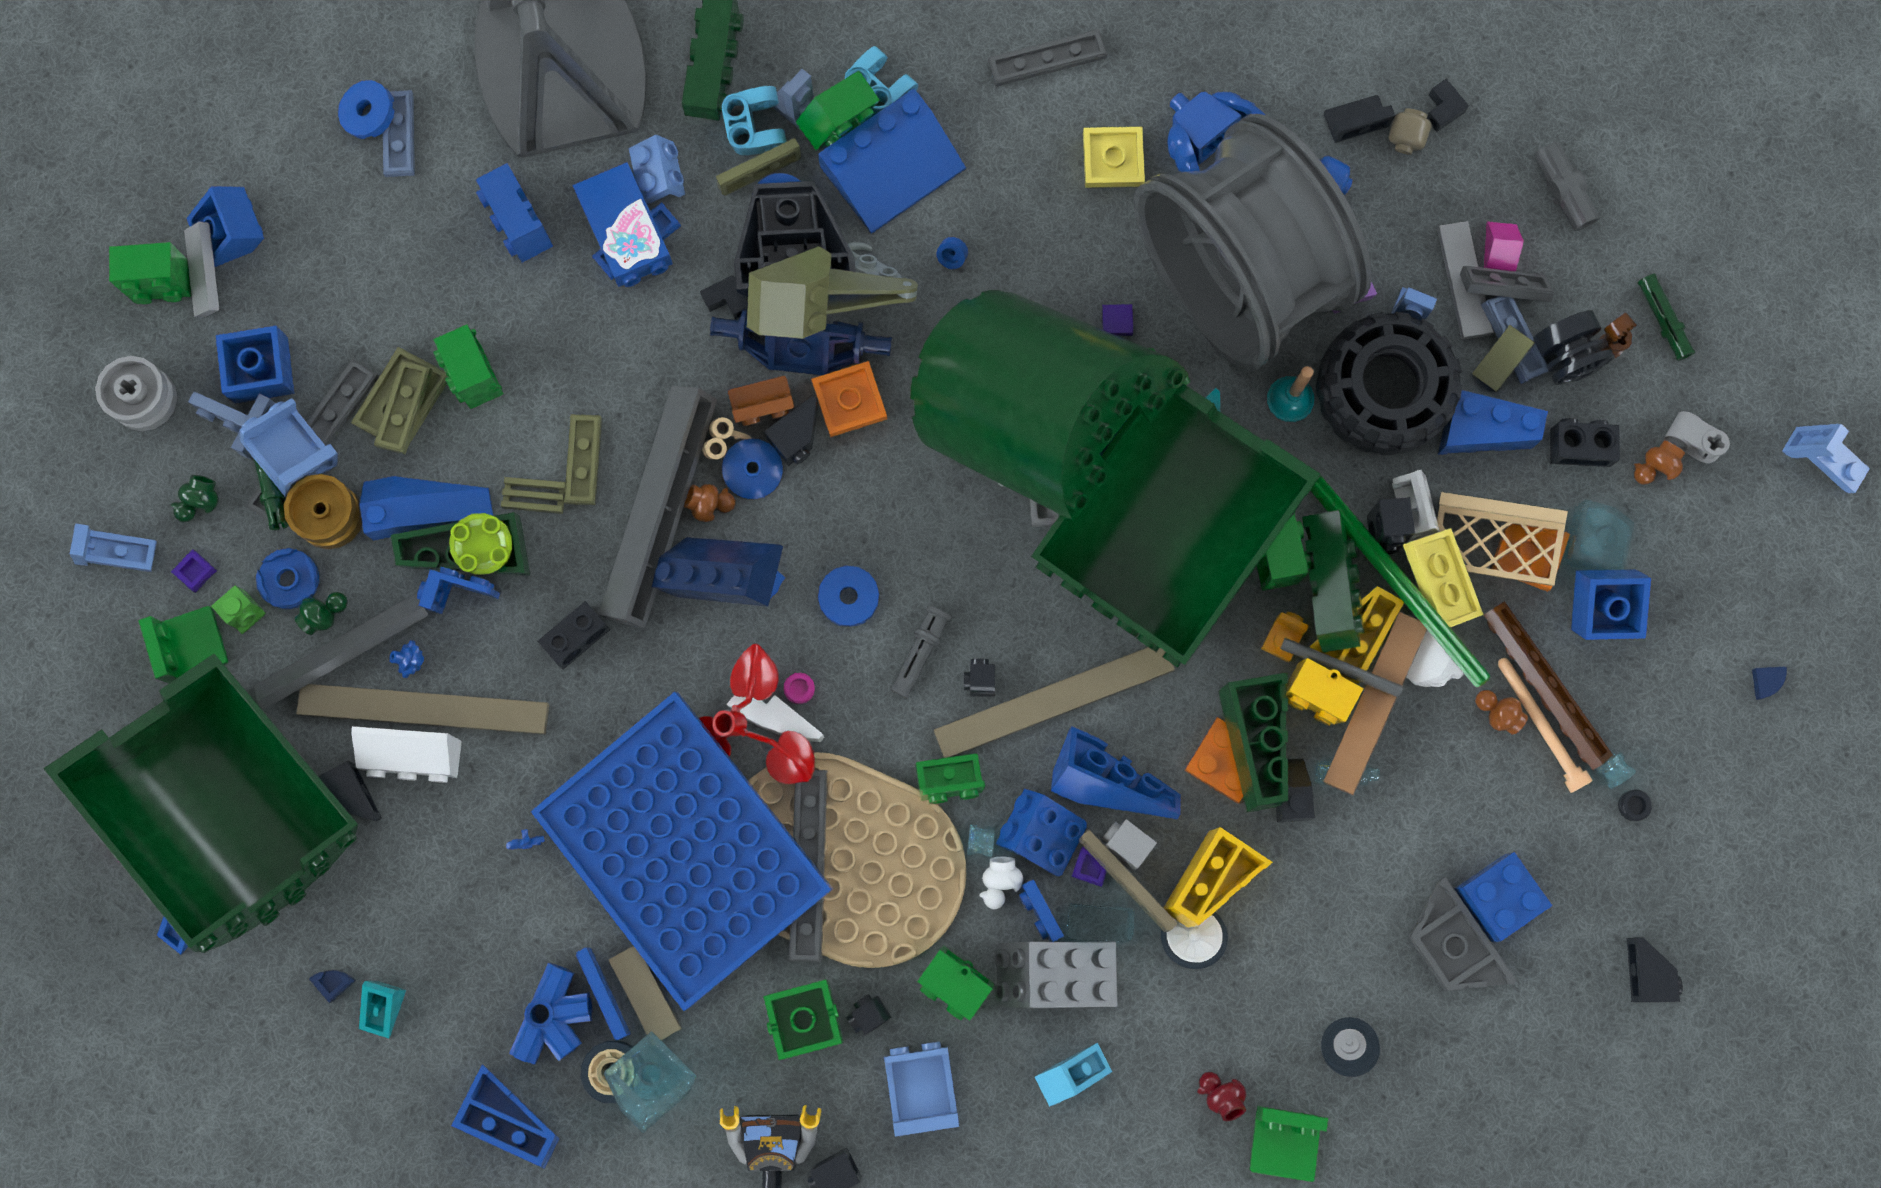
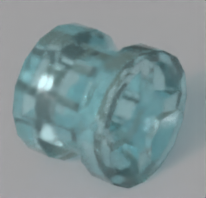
M1622 751L1615 753L1603 765L1596 768L1598 774H1603L1607 779L1606 785L1609 789L1620 785L1636 773L1635 769L1632 766H1628L1624 761L1625 756Z
M970 824L967 856H974L977 853L983 854L985 858H992L995 827L988 826L986 829H981L977 825Z

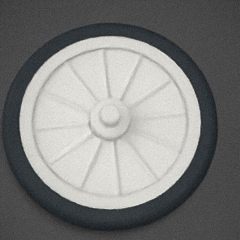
M1216 912L1198 926L1188 928L1174 919L1178 924L1171 931L1164 932L1161 929V942L1166 954L1176 964L1188 969H1203L1213 965L1222 957L1228 943L1225 923Z

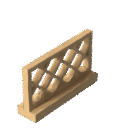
M1441 492L1437 517L1440 532L1446 530L1443 526L1445 513L1458 515L1465 525L1453 533L1454 537L1469 529L1478 541L1477 544L1465 552H1462L1459 548L1461 556L1467 564L1465 565L1467 572L1555 586L1568 511ZM1464 516L1472 517L1475 519L1468 523ZM1481 519L1490 520L1496 531L1481 540L1471 526ZM1495 521L1505 522L1506 524L1499 527ZM1512 524H1518L1523 527L1528 535L1512 545L1503 533V530ZM1527 526L1537 527V529L1530 532ZM1543 529L1557 530L1556 543L1545 550L1534 537ZM1500 534L1509 548L1494 558L1484 543ZM1531 538L1541 553L1525 562L1515 548ZM1481 546L1491 560L1482 567L1472 566L1466 556ZM1554 549L1553 560H1551L1547 553ZM1513 551L1522 566L1513 572H1506L1497 561ZM1544 556L1551 565L1550 577L1535 576L1528 566ZM1494 563L1498 570L1488 569L1487 567ZM1526 569L1530 575L1519 574V572Z

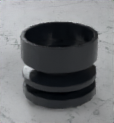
M1593 310L1579 312L1543 329L1533 337L1542 357L1557 355L1547 365L1549 372L1559 370L1552 376L1555 385L1584 379L1598 372L1615 358L1612 349L1603 350L1608 345L1607 339L1591 341V338L1601 331V326Z

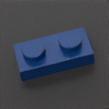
M1034 879L1021 886L1023 893L1019 894V897L1026 910L1030 911L1033 909L1038 921L1034 925L1041 938L1044 940L1048 937L1050 942H1054L1063 937L1064 935Z

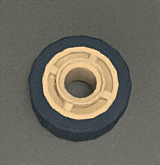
M605 1041L595 1045L586 1054L581 1064L580 1078L584 1089L593 1099L602 1103H617L630 1098L639 1089L644 1078V1064L641 1055L632 1045L623 1041ZM610 1062L617 1064L620 1069V1075L616 1081H611L605 1076V1067Z

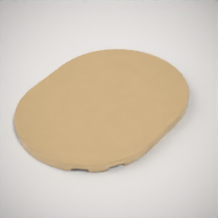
M814 752V770L828 771L824 878L833 888L824 897L822 955L843 964L864 968H880L906 962L935 944L947 931L960 908L966 885V860L960 836L950 818L938 804H929V800L921 801L918 789L849 758L830 753ZM766 767L750 778L749 783L793 837L795 784H784L776 781L770 776ZM790 925L779 936L790 940Z

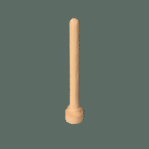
M1501 658L1498 661V667L1566 774L1563 776L1567 781L1564 783L1570 793L1592 782L1593 780L1587 770L1583 771L1580 766L1577 767L1509 659Z

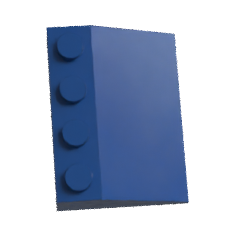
M912 89L818 153L820 168L871 234L966 169L935 115L915 89Z

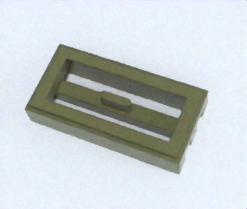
M504 477L505 488L502 492V509L563 514L565 482ZM521 486L559 490V494L524 490H512L511 487ZM510 497L554 500L558 502L557 505L510 501Z

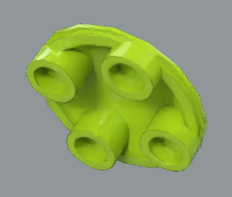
M486 513L471 514L461 519L452 527L449 539L450 553L455 563L463 571L475 575L490 574L499 570L508 561L512 550V536L507 526L497 517Z

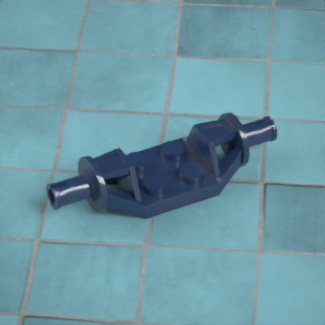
M748 309L742 310L739 320L716 318L713 316L711 319L710 336L737 338L739 351L746 350L770 370L825 375L838 371L852 363L859 364L860 355L863 356V353L890 356L892 337L865 335L863 322H858L857 326L833 321L832 324L826 323L825 330L803 339L765 336V346L748 337L749 331H752L747 327ZM836 343H853L852 350L835 355Z

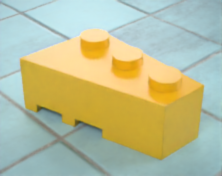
M1377 586L1362 599V608H1357L1358 615H1362L1365 633L1360 634V647L1322 652L1317 639L1310 648L1367 671L1403 606V600ZM1341 674L1345 679L1355 684L1359 683V681Z
M1219 827L1210 830L1163 908L1171 917L1186 927L1198 926L1273 862L1223 828Z

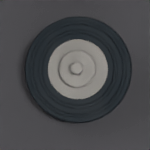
M1345 1017L1334 1021L1327 1027L1322 1036L1321 1051L1325 1062L1333 1071L1343 1076L1357 1077L1366 1074L1376 1065L1380 1056V1043L1375 1030L1368 1023L1358 1018Z

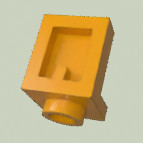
M1281 612L1276 617L1261 649L1289 663L1294 654L1280 649L1284 638L1299 643L1309 626L1303 623L1304 619L1292 612H1286V614Z

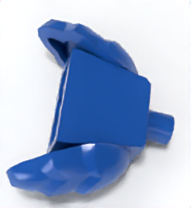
M1201 92L1191 101L1182 93H1178L1170 102V107L1176 112L1173 116V126L1170 128L1167 140L1170 158L1175 160L1180 172L1200 171L1198 165L1216 151L1218 145L1223 141L1226 130L1249 114H1265L1254 103L1242 99L1239 95L1232 92H1217L1212 95L1207 92Z

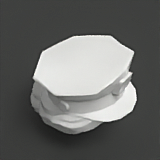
M1427 630L1406 678L1415 685L1440 687L1445 685L1451 678H1461L1464 673Z

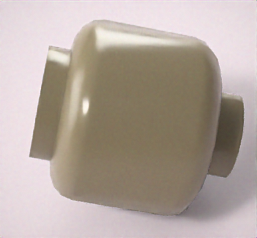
M1406 108L1404 112L1395 115L1388 136L1389 141L1396 145L1395 151L1412 155L1413 151L1424 149L1432 126L1431 122L1427 119L1428 115L1426 113Z

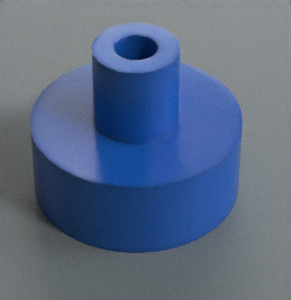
M948 237L941 242L936 256L944 267L957 269L965 262L968 256V248L962 240Z

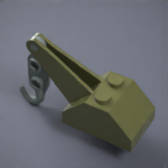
M861 242L848 243L854 255L856 272L830 269L831 253L821 247H816L749 273L747 327L758 335L803 339L826 329L827 314L913 302L917 298L918 283L912 279L902 278L895 268L884 265L873 255L864 254L860 256L853 252L855 250L871 252L872 247L868 244Z

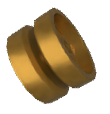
M324 474L307 476L296 482L287 494L284 503V514L291 530L315 547L323 549L340 548L351 542L360 532L362 526L360 500L355 493L335 477Z

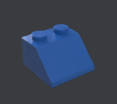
M211 186L186 218L189 226L197 222L209 223L214 267L252 253L264 239L262 228L258 224L252 202L248 199L244 187Z

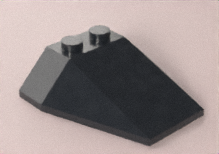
M814 181L755 184L734 260L737 293L748 297L750 272L816 247H821L831 253L830 269L856 272L854 255Z

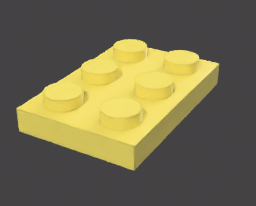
M1451 528L1403 544L1420 593L1449 627L1483 615Z

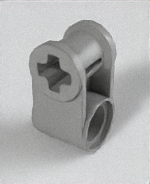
M1686 411L1678 413L1664 437V440L1673 443L1685 453L1703 463L1715 462L1719 456L1726 453L1730 446L1727 434L1702 421L1698 416Z

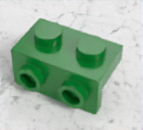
M978 753L920 761L915 764L921 801L929 800V804L944 803L948 801L947 797L960 796V800L974 799L979 797L978 793H982L985 788V782L981 777Z

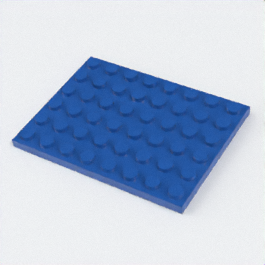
M673 692L531 811L683 1011L693 1006L833 890L828 881L678 692Z

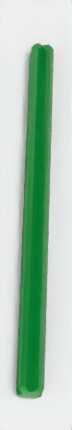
M1320 476L1310 490L1328 512L1340 511L1350 539L1355 540L1356 546L1475 687L1484 685L1490 678L1487 670L1326 480Z

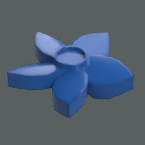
M528 829L521 830L523 839H514L506 843L507 849H529L533 845H542L541 842H545L544 836L541 835L529 838Z

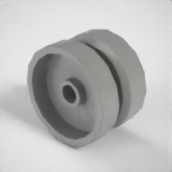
M127 356L111 362L98 376L95 387L97 402L102 410L127 428L137 431L156 429L167 422L175 411L177 403L176 387L170 377L154 364L141 357Z

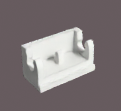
M1417 470L1392 479L1395 497H1410L1415 534L1408 542L1440 532L1427 478L1423 471Z

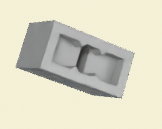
M1127 819L1121 824L1117 822L1112 824L1102 837V840L1106 842L1104 846L1131 872L1139 868L1157 844V842Z

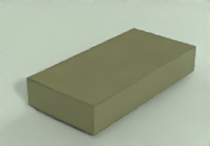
M1509 325L1472 374L1498 392L1534 346L1535 342L1512 325Z

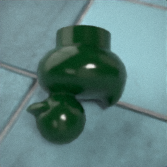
M191 475L189 482L183 484L178 490V497L181 502L171 503V506L174 508L173 514L175 518L180 522H189L196 514L195 508L204 509L205 513L212 512L219 502V497L214 490L216 482L205 476Z
M333 592L326 598L325 603L315 598L303 599L300 605V613L295 617L296 624L308 635H313L318 630L323 631L331 628L334 624V613H341L347 607V597L343 593Z

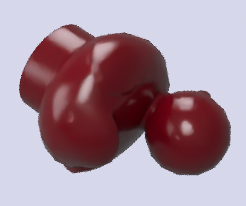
M1213 1072L1202 1074L1199 1079L1197 1093L1208 1094L1206 1101L1211 1111L1220 1114L1223 1121L1235 1120L1246 1112L1244 1105L1246 1089L1239 1080L1232 1079L1231 1082L1221 1085V1080L1217 1074Z

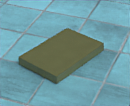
M397 347L351 423L376 437L401 360L430 367L433 371L409 442L410 445L447 384L445 378L448 376L445 371Z

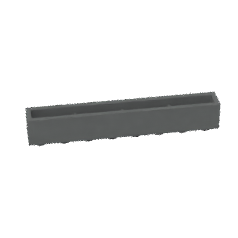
M671 387L598 614L615 623L644 629L646 627L657 592L656 588L651 587L659 557L671 548L717 403L716 398L700 388Z

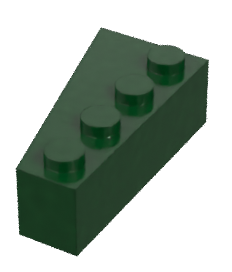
M702 0V8H696L694 20L696 21L695 34L698 37L691 38L690 62H694L693 66L688 65L682 98L685 116L716 121L720 119L722 103L728 96V94H725L726 85H731L733 80V67H730L731 58H737L739 43L735 40L736 32L742 31L744 15L739 12L737 0Z
M1339 510L1303 516V527L1309 539L1305 541L1306 553L1310 555L1311 559L1309 578L1312 592L1315 596L1312 597L1315 628L1322 652L1360 647V634L1365 633L1362 615L1357 613V608H1362L1360 590L1355 589V583L1360 582L1357 564H1353L1352 558H1357L1355 540L1348 539Z
M514 512L496 515L495 517L507 526L512 536V550L508 561L499 570L492 573L530 575L520 516ZM457 523L392 534L391 541L396 566L426 570H440L441 567L454 571L465 572L455 563L450 553L449 539L451 529Z
M1288 672L1228 682L1218 691L1247 813L1276 808L1288 801V759H1286V743H1288V730H1286V712H1288L1286 685L1288 684Z

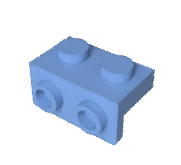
M654 135L629 148L635 180L646 204L669 194L677 197L685 195L684 178L680 172L677 159L678 151L673 141Z

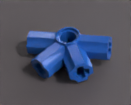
M547 964L535 995L525 1009V1018L509 1052L514 1058L536 1064L546 1043L556 1059L560 1061L582 1044L569 1024L592 1021L593 1007L589 992L566 995L574 977V972L560 965ZM540 1004L546 1006L549 1010V1017L545 1022L538 1020L536 1017V1008Z

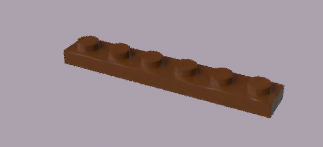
M1502 602L1485 613L1484 616L1487 619L1488 627L1494 634L1499 636L1505 645V650L1509 657L1516 660L1523 670L1525 680L1535 687L1541 696L1544 707L1553 713L1559 722L1563 734L1569 737L1577 747L1580 758L1589 764L1592 770L1603 765L1613 754L1506 602Z

